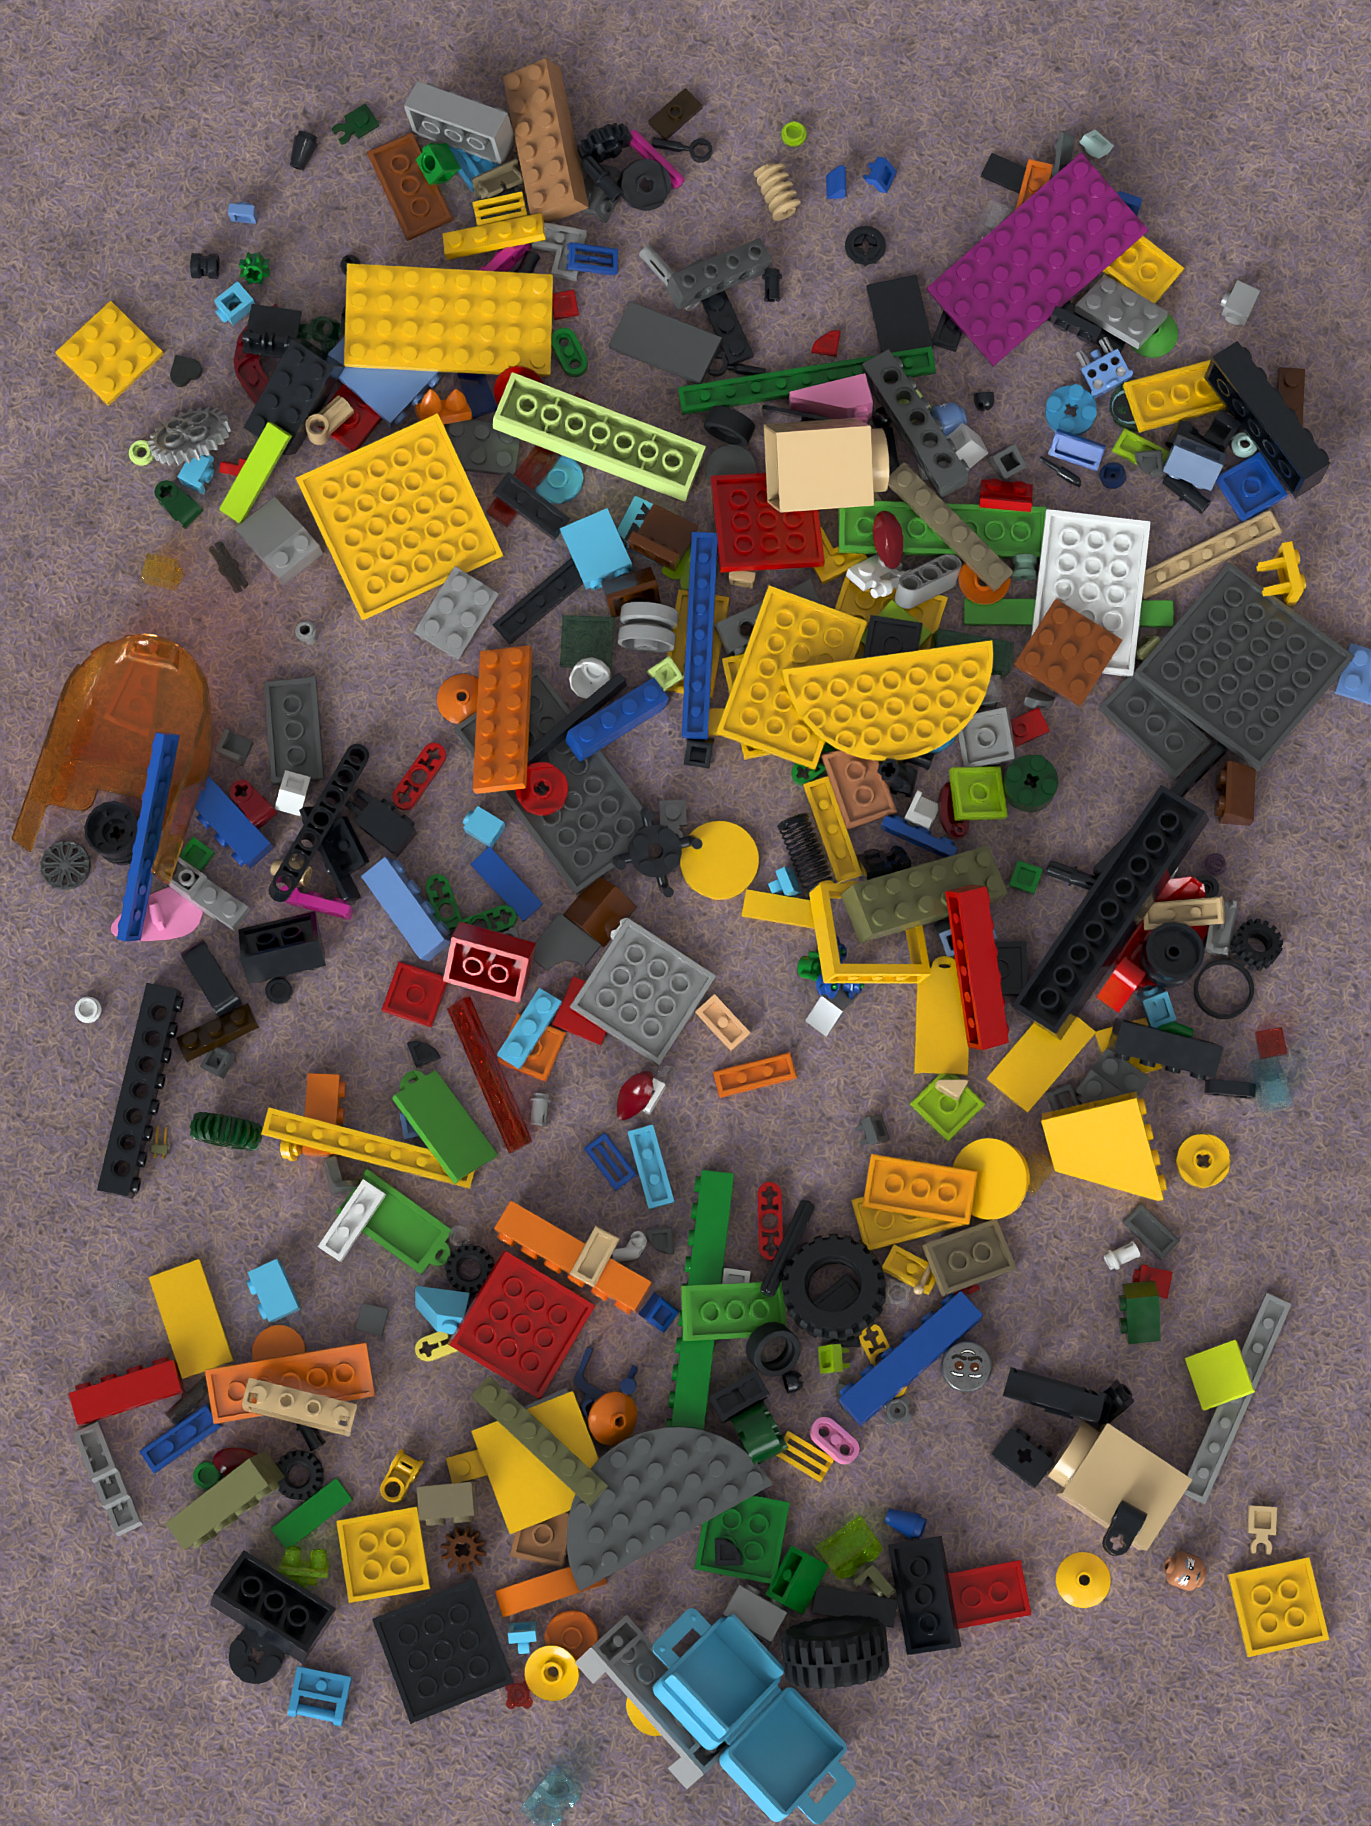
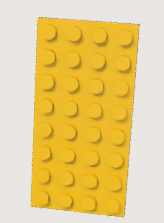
M347 263L344 366L500 375L505 369L513 366H524L535 371L540 377H550L553 275Z

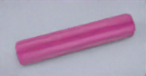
M631 130L632 141L628 144L643 159L654 160L666 168L670 175L671 186L679 188L685 181L684 177L637 130Z

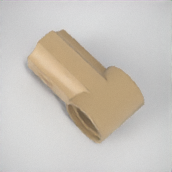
M338 395L318 414H313L306 420L305 425L308 438L313 444L322 445L328 442L331 434L354 414V410L343 397ZM316 426L324 427L322 432L315 433L312 431Z

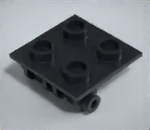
M251 304L247 330L242 333V341L244 342L242 352L282 358L291 340L297 339L302 311Z

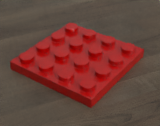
M766 473L711 476L710 484L720 572L824 567L825 559L818 510L779 512L767 502Z
M503 1250L449 1340L448 1345L534 1397L541 1399L595 1305Z

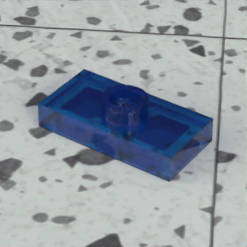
M457 373L467 403L472 411L473 419L497 410L485 374Z

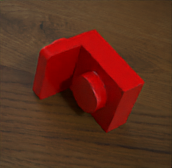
M1142 1264L1139 1270L1134 1269L1132 1283L1155 1281L1159 1298L1168 1299L1173 1272Z

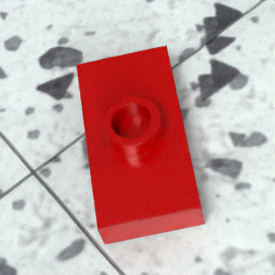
M1039 707L1010 720L1015 748L1050 732Z

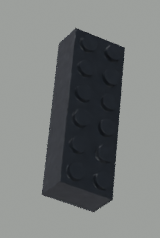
M1236 341L1214 355L1204 376L1205 380L1232 416L1242 423V429L1296 499L1321 483L1330 465L1327 453L1322 448H1318L1311 432L1307 428H1303L1299 423L1296 412L1292 408L1287 407L1280 391L1276 387L1271 386L1264 370L1255 365L1249 350L1246 347H1242Z

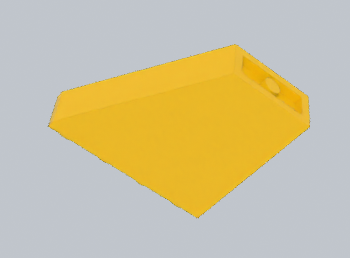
M1137 1091L1042 1113L1041 1122L1055 1171L1153 1200H1164L1163 1191L1167 1190V1184L1164 1174L1159 1175L1157 1165H1161L1158 1150H1152L1150 1140L1154 1139L1151 1124L1145 1125L1143 1115L1147 1114L1144 1098L1139 1099Z

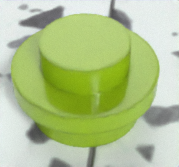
M789 122L782 128L781 138L786 145L798 147L806 140V129L801 123Z

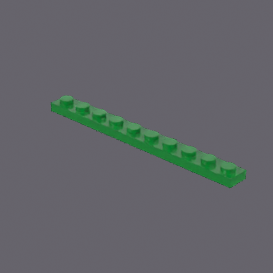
M932 346L892 352L893 356L897 355L901 360L906 377L910 376L913 378L936 374ZM877 355L678 387L682 415L710 411V408L713 406L729 408L789 398V392L860 375L862 374V363ZM889 378L885 382L895 381V379Z

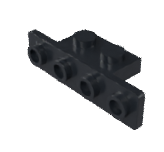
M1067 302L1061 308L1055 306L1051 317L1047 319L1057 329L1063 332L1069 331L1085 343L1091 342L1101 347L1099 340L1107 337L1113 350L1118 349L1120 354L1126 344L1125 341L1074 312L1075 305Z
M314 806L299 809L303 824L306 822ZM341 816L331 825L318 851L325 862L327 872L332 876L336 884V890L344 901H355L360 899L361 895L351 874L370 861L348 817ZM313 819L318 826H325L321 819Z

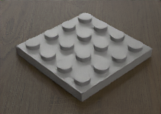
M627 918L569 1008L647 1059L660 1065L716 975Z

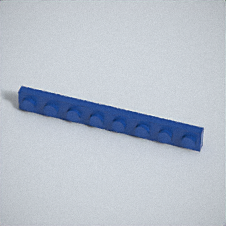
M692 532L682 717V738L708 740L717 533Z
M156 732L152 743V755L147 769L146 787L142 795L143 803L137 822L136 840L132 848L133 855L127 875L128 882L123 897L121 919L118 923L117 939L125 942L141 941L180 737V735L171 732Z

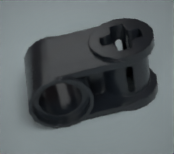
M1122 1500L1103 1537L1102 1547L1104 1551L1111 1556H1119L1126 1553L1130 1549L1135 1536L1142 1528L1147 1513ZM1119 1536V1542L1123 1546L1114 1550L1110 1539Z

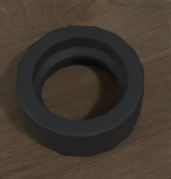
M713 406L710 408L704 422V429L718 440L731 445L745 447L749 444L754 433L755 424L746 415L724 406Z
M768 1322L757 1327L750 1335L746 1345V1354L749 1362L760 1373L769 1377H776L789 1372L794 1367L800 1356L801 1345L798 1337L784 1324ZM783 1336L786 1339V1345L781 1355L770 1362H763L761 1360L763 1347L771 1339Z

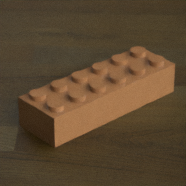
M545 58L503 76L530 215L542 213L544 222L552 223L589 208L561 67Z

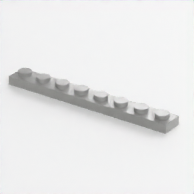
M1265 1293L1241 1348L1254 1390L1292 1305L1269 1293ZM1253 1393L1216 1406L1186 1476L1191 1478L1192 1481L1183 1495L1206 1504Z

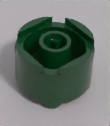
M1025 755L1016 759L1009 766L1003 783L1005 798L1011 806L1024 812L1033 813L1046 808L1052 801L1058 787V775L1054 766L1041 755ZM1028 779L1031 782H1036L1034 788L1031 785H1025Z
M764 1401L756 1403L730 1418L754 1465L756 1463L761 1464L788 1449Z

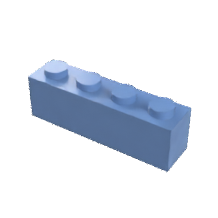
M384 857L361 877L418 957L422 960L430 961L450 945L451 938L449 934L451 932L444 922H439L434 916L436 911L427 900L423 901L419 895L421 890L413 880H408L404 872H406V869L397 859Z

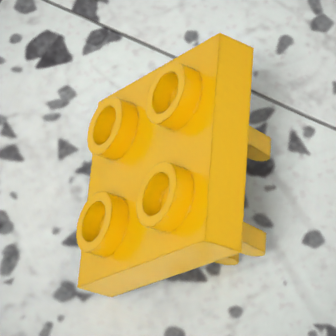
M1292 541L1282 543L1274 559L1259 562L1258 566H1256L1257 572L1277 569L1280 584L1263 588L1262 594L1263 596L1282 594L1284 604L1287 606L1296 605L1304 591L1303 589H1306L1304 574H1300L1298 564H1300L1299 551L1294 549Z

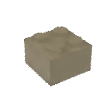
M475 1482L417 1487L419 1520L426 1521V1526L445 1524V1519L453 1518L454 1523L473 1522L472 1516H479Z

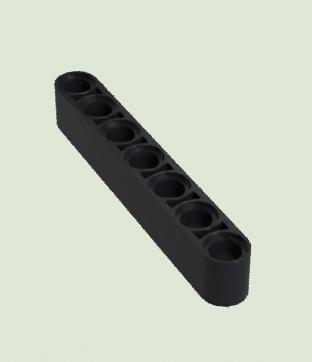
M353 744L346 750L270 883L268 891L274 901L285 902L293 894L368 762L369 751L364 745ZM350 756H357L361 762L356 763L352 761ZM338 777H345L349 783H341ZM326 798H333L334 800H336L337 804H329L326 801ZM313 819H321L325 826H318ZM301 840L310 841L313 847H305ZM295 861L301 868L294 869L289 865V862ZM284 883L287 885L288 890H280L276 884Z

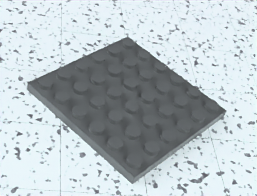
M1229 562L1137 668L1133 676L1259 772L1355 656L1274 595L1263 596V587Z

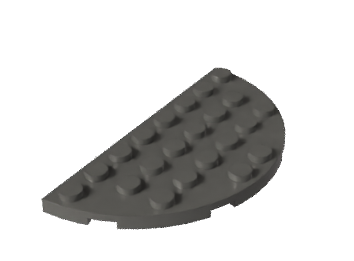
M681 1426L650 1429L621 1441L602 1455L591 1467V1470L608 1485V1488L590 1507L576 1494L571 1505L567 1525V1553L570 1568L579 1591L584 1590L773 1485L758 1463L753 1464L746 1451L734 1442L706 1430Z

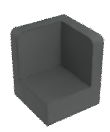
M225 727L215 751L219 757L244 766L254 743L251 740L233 734L231 729Z

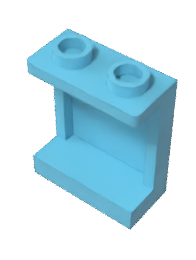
M608 508L560 528L562 537L586 590L589 588L592 590L602 588V581L630 573L629 571L633 570L632 562Z

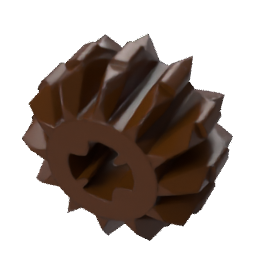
M469 1526L465 1527L463 1536L460 1528L456 1527L454 1528L456 1538L449 1533L445 1535L446 1539L451 1543L450 1545L446 1543L441 1544V1548L449 1549V1553L441 1555V1558L443 1560L452 1558L447 1565L449 1569L458 1563V1573L463 1572L464 1564H466L468 1572H473L474 1569L471 1562L473 1561L476 1565L481 1566L483 1563L477 1558V1555H487V1551L478 1550L479 1546L486 1544V1540L475 1541L481 1534L479 1531L474 1532L469 1537L471 1527ZM468 1543L470 1545L468 1550H471L468 1556H459L457 1551H460V1549H457V1546Z

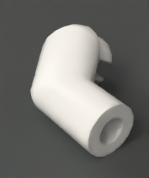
M641 1231L633 1232L625 1248L614 1249L612 1253L613 1260L622 1262L638 1259L647 1244L644 1233Z

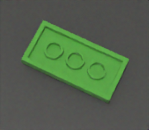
M782 1281L773 1297L765 1296L760 1292L763 1282L681 1286L683 1341L749 1338L757 1327L768 1322H778L786 1326Z

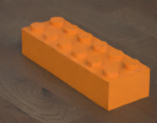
M511 1200L494 1228L498 1233L497 1238L512 1248L516 1243L522 1247L520 1251L524 1255L537 1261L538 1257L545 1260L544 1265L557 1274H560L561 1271L569 1274L567 1277L569 1281L581 1288L585 1284L592 1288L590 1292L605 1302L609 1297L616 1301L614 1306L628 1315H630L631 1311L636 1314L638 1313L653 1287L651 1281L611 1258L595 1287L573 1277L570 1273L585 1243Z

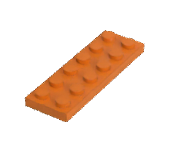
M530 645L480 651L472 788L476 794L526 788L533 650Z
M367 1342L205 1369L214 1424L264 1416L244 1411L242 1407L249 1378L341 1401L375 1396ZM252 1398L251 1403L256 1404L257 1399Z

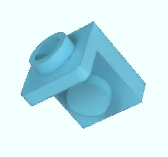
M1148 985L1142 989V992L1136 994L1137 1000L1142 1004L1149 1026L1157 1028L1177 1020L1168 992L1163 987Z

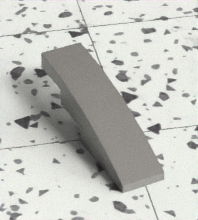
M97 1421L74 1432L73 1434L89 1477L95 1484L102 1506L108 1513L115 1534L120 1536L143 1525L133 1497L100 1423Z

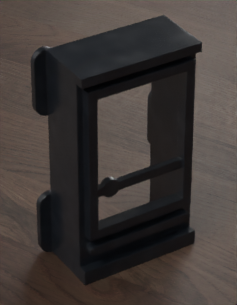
M1013 1367L1010 1368L1003 1397L1044 1408V1412L1072 1420L1073 1417L1100 1425L1108 1422L1113 1404V1399L1106 1393L1099 1392L1097 1394L1091 1389L1088 1391L1084 1387L1017 1370Z

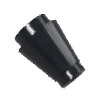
M298 131L293 140L291 167L304 171L305 166L318 146L316 143L318 137L305 131Z

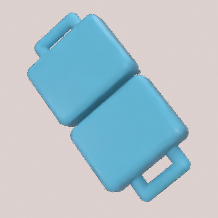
M689 1608L654 1642L652 1646L654 1654L668 1668L654 1683V1695L705 1749L713 1750L725 1740L729 1746L719 1757L721 1767L772 1821H782L798 1807L811 1822L821 1824L853 1790L856 1781L839 1762L847 1751L846 1743L794 1688L788 1687L783 1691L780 1690L777 1685L781 1680V1675L784 1673V1666L736 1615L731 1614L727 1618H720L711 1626L696 1609ZM693 1628L701 1637L679 1658L672 1648ZM829 1773L837 1782L816 1804L808 1794Z

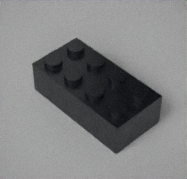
M304 338L292 339L243 428L259 438L267 423L273 422L292 435L282 454H296L307 436L306 420L311 415L318 414L321 411L345 366Z
M243 1550L217 1587L211 1601L212 1607L302 1664L332 1621L336 1610L329 1603Z

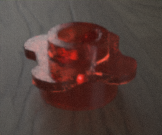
M526 1681L505 1686V1690L508 1692L506 1706L509 1709L520 1706L528 1709L532 1706L531 1690ZM518 1692L522 1694L520 1698L516 1696Z

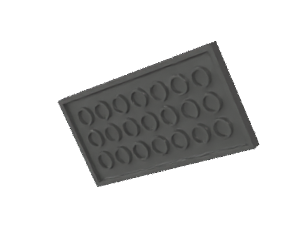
M538 668L532 672L528 748L571 713ZM477 712L453 728L473 757L475 752ZM565 738L538 761L554 765L565 775L569 791L563 808L550 815L538 816L524 810L517 799L515 790L499 792L574 893L578 895L598 878L603 877L615 868L612 864L614 856L628 852L629 843L635 832L643 827L640 814L643 807L600 750L579 762L566 744ZM541 782L534 791L539 792L540 795H545V792L549 791V787H545L544 783Z

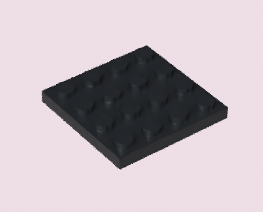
M476 1578L372 1619L410 1724L514 1683Z

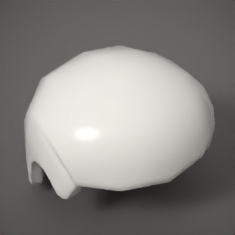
M594 657L581 659L574 666L570 674L571 689L577 696L587 699L611 679V672L609 667L599 659Z

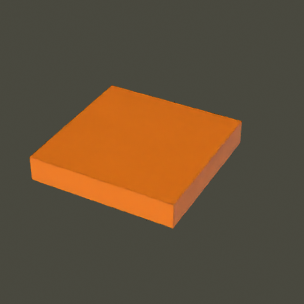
M516 1014L508 1036L520 1019L521 1014ZM547 1026L520 1070L499 1057L497 1063L547 1082L566 1032Z

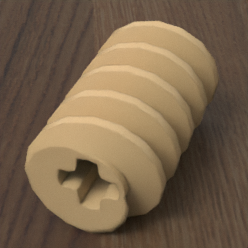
M783 163L766 164L754 171L753 174L757 178V184L761 187V193L765 195L764 200L769 204L768 209L773 213L772 218L774 221H781L792 216L795 213L796 207L801 203L799 199L792 200L797 192L789 190L793 186L791 181L784 182L789 177V174L782 172L785 169Z

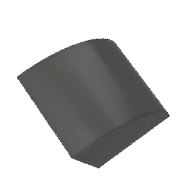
M1015 444L1006 445L986 457L996 474L1002 479H1007L1027 467Z

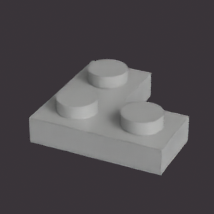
M544 222L546 240L533 242V248L556 253L551 272L553 277L577 282L579 271L567 269V264L569 263V260H567V254L569 253L567 244L570 242L586 244L587 230ZM575 251V254L579 255L584 253L582 251Z

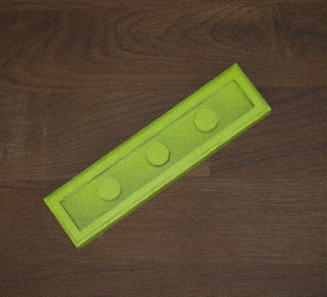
M273 422L267 423L220 506V511L239 524L245 520L290 441L291 434Z

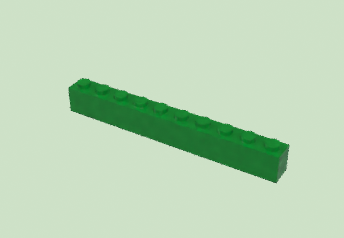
M702 1170L701 1176H696L694 1192H698L699 1197L698 1203L692 1204L691 1219H696L695 1230L690 1229L688 1245L693 1246L692 1256H686L685 1272L689 1273L688 1283H683V1286L721 1284L734 1182L733 1173ZM680 1310L678 1326L683 1327L682 1310ZM683 1332L682 1337L676 1338L675 1353L680 1354L679 1365L673 1364L672 1380L677 1382L675 1392L670 1391L668 1407L673 1408L672 1419L667 1418L666 1427L681 1426L705 1429L715 1340L683 1341Z

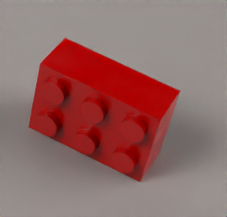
M459 922L451 938L443 981L520 1003L528 984L536 943Z

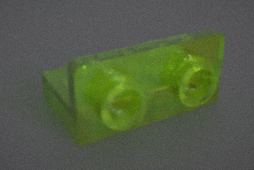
M861 1515L816 1546L839 1581L852 1576L857 1568L866 1562L875 1560L879 1553L883 1551L880 1542Z

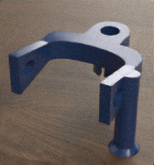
M590 1346L586 1348L574 1379L576 1387L586 1393L581 1410L587 1418L590 1413L587 1409L588 1404L595 1403L600 1396L608 1393L592 1386L583 1377L594 1349ZM632 1365L628 1377L621 1381L620 1390L622 1393L632 1394L635 1391L637 1384L633 1379L638 1370L637 1366Z

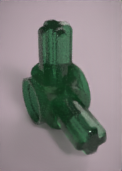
M319 316L312 319L311 323L300 324L297 339L313 338L316 343L321 344V350L328 354L336 346V341H339L342 330L341 324L334 318ZM328 322L330 325L329 333L325 335L323 332V327Z

